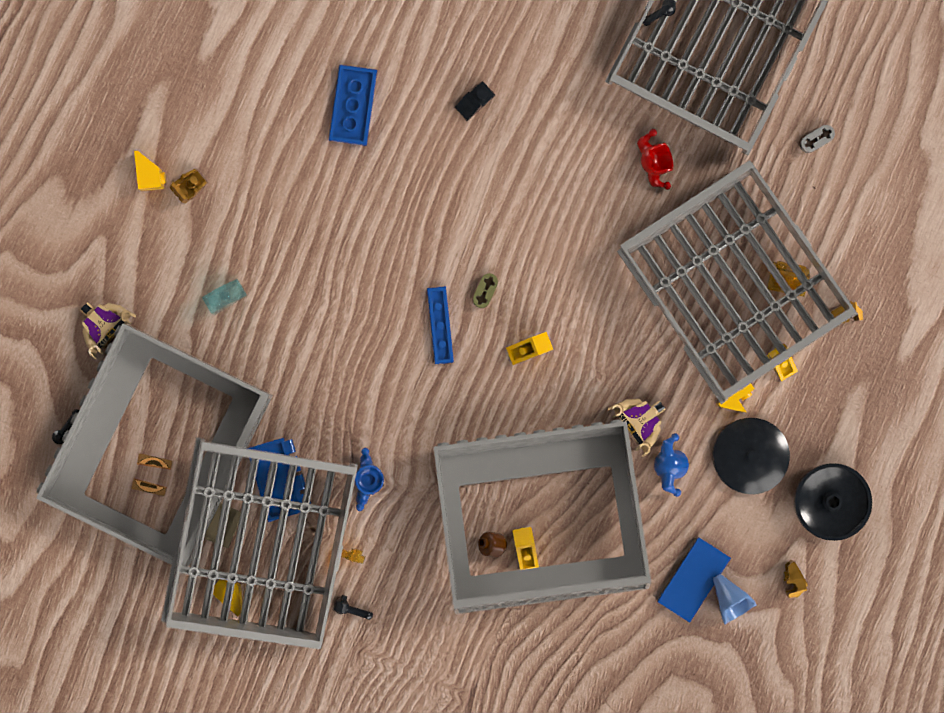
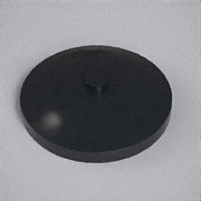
M742 418L730 423L719 433L713 446L712 459L718 477L729 488L743 494H760L774 488L783 479L789 467L790 450L785 436L775 425L759 418Z
M837 463L819 465L808 471L798 483L794 495L795 513L802 526L812 535L829 541L844 540L858 533L867 523L872 511L871 490L863 476L849 466Z

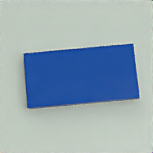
M339 65L329 141L367 146L377 70Z
M698 537L657 602L690 623L714 586L713 577L723 572L731 558Z

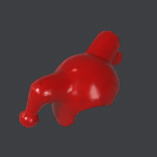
M653 128L637 141V146L642 154L641 165L645 172H647L648 180L652 187L669 190L671 183H664L659 178L662 174L673 170V157L666 143L655 145L649 143L650 138L657 135V130Z

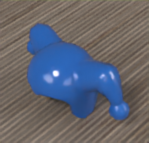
M674 433L670 438L663 441L661 452L654 460V469L657 475L661 477L662 489L679 497L681 490L675 489L674 480L686 475L689 463L688 458L682 451L673 449L674 441L679 440V435Z
M363 448L361 451L360 468L356 472L354 482L358 490L356 496V509L358 511L364 509V505L367 503L370 495L377 493L384 483V475L377 466L373 465L368 448Z

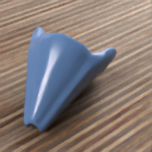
M719 574L713 577L724 624L743 615L757 605L745 591L723 575Z

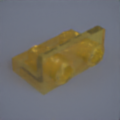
M773 262L792 290L802 285L786 262ZM798 265L807 279H810L809 269ZM770 273L766 286L767 289L784 293ZM806 291L799 296L805 297Z

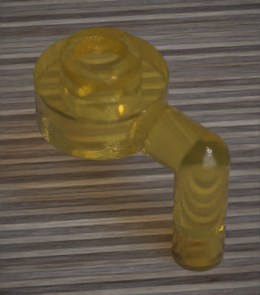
M352 548L351 551L342 549L341 557L362 564H364L365 555L362 554L363 551Z

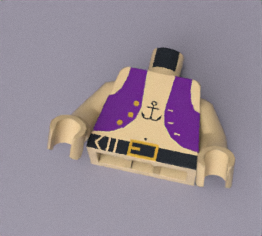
M87 302L80 311L87 317L82 325L84 326L83 335L85 343L89 348V354L95 360L97 359L95 357L97 352L103 355L104 352L100 348L105 349L115 338L114 333L117 327L122 326L123 323L131 324L129 318L131 316L136 317V315L121 305L100 304L95 309Z
M628 399L609 407L608 410L613 409L615 411V415L612 418L618 416L622 422L627 421L628 431L639 445L636 451L641 448L644 451L642 457L650 452V448L657 441L661 431V421L657 416L666 410L662 403L657 401L650 407L646 401Z

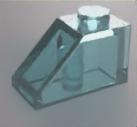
M236 279L202 297L211 314L216 315L246 297L247 294L239 280Z

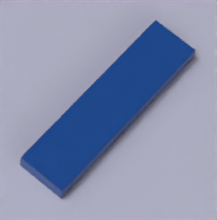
M446 286L427 288L435 364L454 363Z

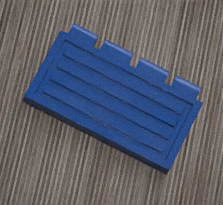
M284 438L247 448L288 456L296 452L293 440L285 441ZM259 459L255 479L260 496H264L271 461ZM278 463L271 498L283 500L290 464ZM297 466L296 472L301 471L300 466ZM303 474L295 476L290 501L302 503L303 494L300 491L305 489ZM269 507L268 522L279 519L281 507ZM289 509L288 516L298 514L300 510Z

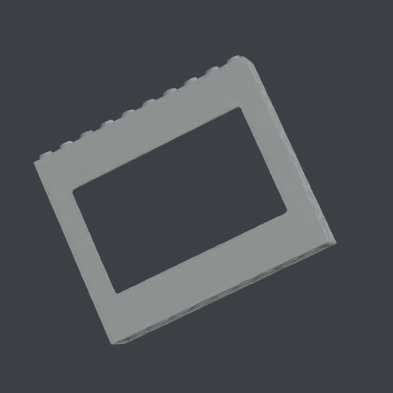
M123 323L122 326L117 327L114 333L116 338L113 344L110 343L105 351L107 354L105 360H101L97 367L98 374L96 378H92L88 385L90 390L87 396L84 395L80 401V411L74 414L71 420L73 425L70 431L67 430L62 438L64 443L61 448L56 450L53 457L55 461L53 465H49L45 472L47 477L44 483L41 482L38 486L36 499L172 565L173 555L178 552L186 511L184 499L168 532L163 534L85 495V491L150 360L154 358L232 397L229 408L211 443L247 449L273 395ZM207 451L201 462L197 486L206 487L212 451ZM220 454L214 489H226L232 459L230 454ZM242 456L239 458V464L243 458ZM195 493L181 566L189 567L192 562L204 500L203 494ZM212 497L206 531L223 499L221 497Z
M613 420L610 424L596 422L588 427L575 425L572 426V429L565 430L564 427H558L550 432L536 430L533 432L534 434L527 435L525 432H520L512 437L498 435L495 436V439L489 440L486 437L477 438L474 442L460 440L457 441V444L451 445L444 442L434 447L455 614L649 589L651 578L627 421ZM611 467L624 556L477 576L470 575L459 492L460 486Z

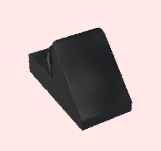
M482 81L471 92H467L455 106V109L468 122L495 97V94Z

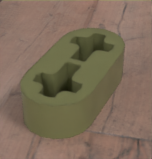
M489 273L482 277L473 297V303L476 307L485 308L489 305L498 285V279L494 274ZM492 277L495 285H490L489 289L485 290L486 282L484 280ZM484 291L486 292L485 299L487 302L479 305L476 297H481Z

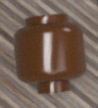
M485 532L478 541V547L483 556L498 558L506 551L507 542L500 533Z

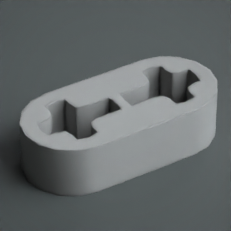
M824 125L806 135L800 142L801 150L805 153H811L827 144L835 136L834 129L829 125ZM823 129L825 132H830V134L828 135L829 139H827L826 137L819 139L818 136H820L823 133ZM806 139L808 141H812L813 139L816 140V142L812 144V149L810 147H805V144L807 143Z

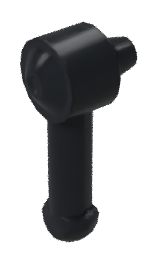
M664 0L661 8L646 16L643 24L649 26L663 15L672 16L676 10V2L674 0Z
M74 409L62 429L53 433L52 440L54 443H64L62 438L67 430L70 431L73 425L71 420L74 414L79 413L80 410Z
M342 595L340 599L335 601L333 610L337 614L349 613L368 620L373 618L372 612L349 606L346 595Z

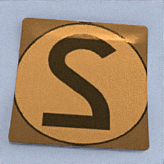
M139 454L137 465L171 470L172 460ZM135 478L131 487L134 490L165 496L167 487Z

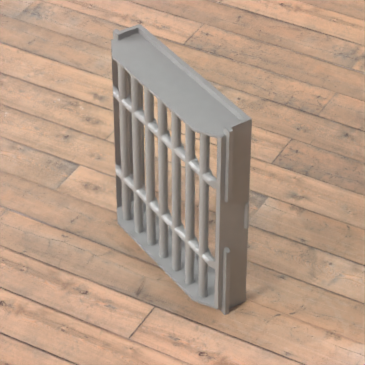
M649 0L642 19L634 24L605 82L610 85L615 83L709 133L743 149L742 153L749 155L779 97L777 93L796 63L798 53L803 51L828 0H820L804 33L794 29L793 25L806 0H798L786 24L776 19L785 0H776L769 15L759 11L763 0H755L752 6L747 5L742 0H723L731 5L698 69L689 65L688 62L720 0H711L681 60L672 56L671 53L699 0L689 1L664 51L654 47V44L669 16L663 15L659 18L647 42L636 37L655 1ZM738 8L748 14L716 76L713 77L705 73V70ZM754 17L765 23L733 85L730 86L722 82V79ZM771 26L782 32L748 95L740 91L739 88ZM788 35L799 39V42L770 99L765 104L757 100L756 97ZM634 44L642 48L643 51L628 80L616 74L631 45ZM651 53L660 59L647 85L643 89L634 83ZM669 62L677 66L662 97H659L651 92L665 64ZM683 71L694 75L679 106H676L668 100ZM702 79L710 83L711 86L696 115L685 109ZM719 88L728 94L714 122L711 124L702 118ZM737 97L745 101L730 132H727L719 127L733 99ZM751 106H754L763 112L746 142L736 135Z
M750 160L621 244L620 249L617 251L652 304L661 309L685 345L684 351L720 404L847 319L853 318L858 314L815 254L810 242L798 225L794 224ZM749 175L772 205V208L765 213H761L740 183ZM733 187L756 218L748 224L743 221L725 195V192ZM716 198L720 199L740 228L733 234L728 233L709 205ZM703 208L724 239L716 245H713L693 216V213ZM776 214L779 215L818 271L817 275L807 279L767 220ZM684 219L688 220L708 249L699 256L677 226ZM759 225L762 226L802 285L794 290L789 287L751 230ZM669 229H671L692 260L684 266H681L661 237ZM745 235L786 294L776 301L735 243L742 236ZM652 240L656 241L676 270L667 277L645 247ZM727 246L730 247L770 306L762 311L758 310L719 251ZM636 250H639L660 281L654 286H651L630 254ZM710 257L715 259L753 314L752 318L743 322L703 264L704 261ZM697 267L737 325L729 333H727L688 276L687 272ZM678 278L682 279L721 336L714 343H711L671 285ZM822 280L825 281L845 310L836 318L813 287ZM665 288L705 348L700 352H696L657 295V292ZM805 291L808 292L828 321L827 324L820 328L817 327L797 298V296ZM788 302L793 304L812 332L804 339L801 338L781 309ZM773 312H775L796 343L787 350L765 320ZM756 323H759L780 354L772 360L767 357L749 330ZM741 333L764 364L755 371L732 340ZM725 344L748 375L739 382L716 351ZM709 354L731 385L725 391L722 390L702 360Z
M196 437L184 498L186 511L178 552L173 555L161 622H165L166 627L321 649L335 576L339 569L343 549L342 541L358 464L350 463L348 466L206 442L204 438ZM203 450L213 452L206 487L197 486ZM221 453L232 455L225 490L214 489ZM240 456L251 458L245 493L233 492ZM259 459L271 461L264 496L252 495ZM278 463L290 464L283 500L271 498ZM297 466L309 467L302 503L290 501ZM316 469L328 471L321 506L309 504ZM335 472L347 474L340 509L328 507ZM195 493L203 494L204 500L191 567L181 566ZM215 496L224 498L211 566L210 570L198 567L211 500ZM234 499L243 501L230 570L227 573L218 571L231 500ZM259 503L262 504L249 574L248 576L237 574L250 504ZM269 507H281L268 577H256ZM289 509L300 510L287 580H275ZM315 512L319 513L306 582L305 584L294 583L307 513ZM326 516H339L325 587L313 586ZM179 574H189L182 612H172ZM197 576L208 577L201 615L190 613ZM216 579L228 580L220 617L209 616ZM235 582L247 583L240 620L228 619ZM254 585L266 586L259 623L247 622ZM274 587L285 589L277 626L266 624ZM293 590L303 592L296 629L285 627ZM312 593L323 595L316 633L304 631Z

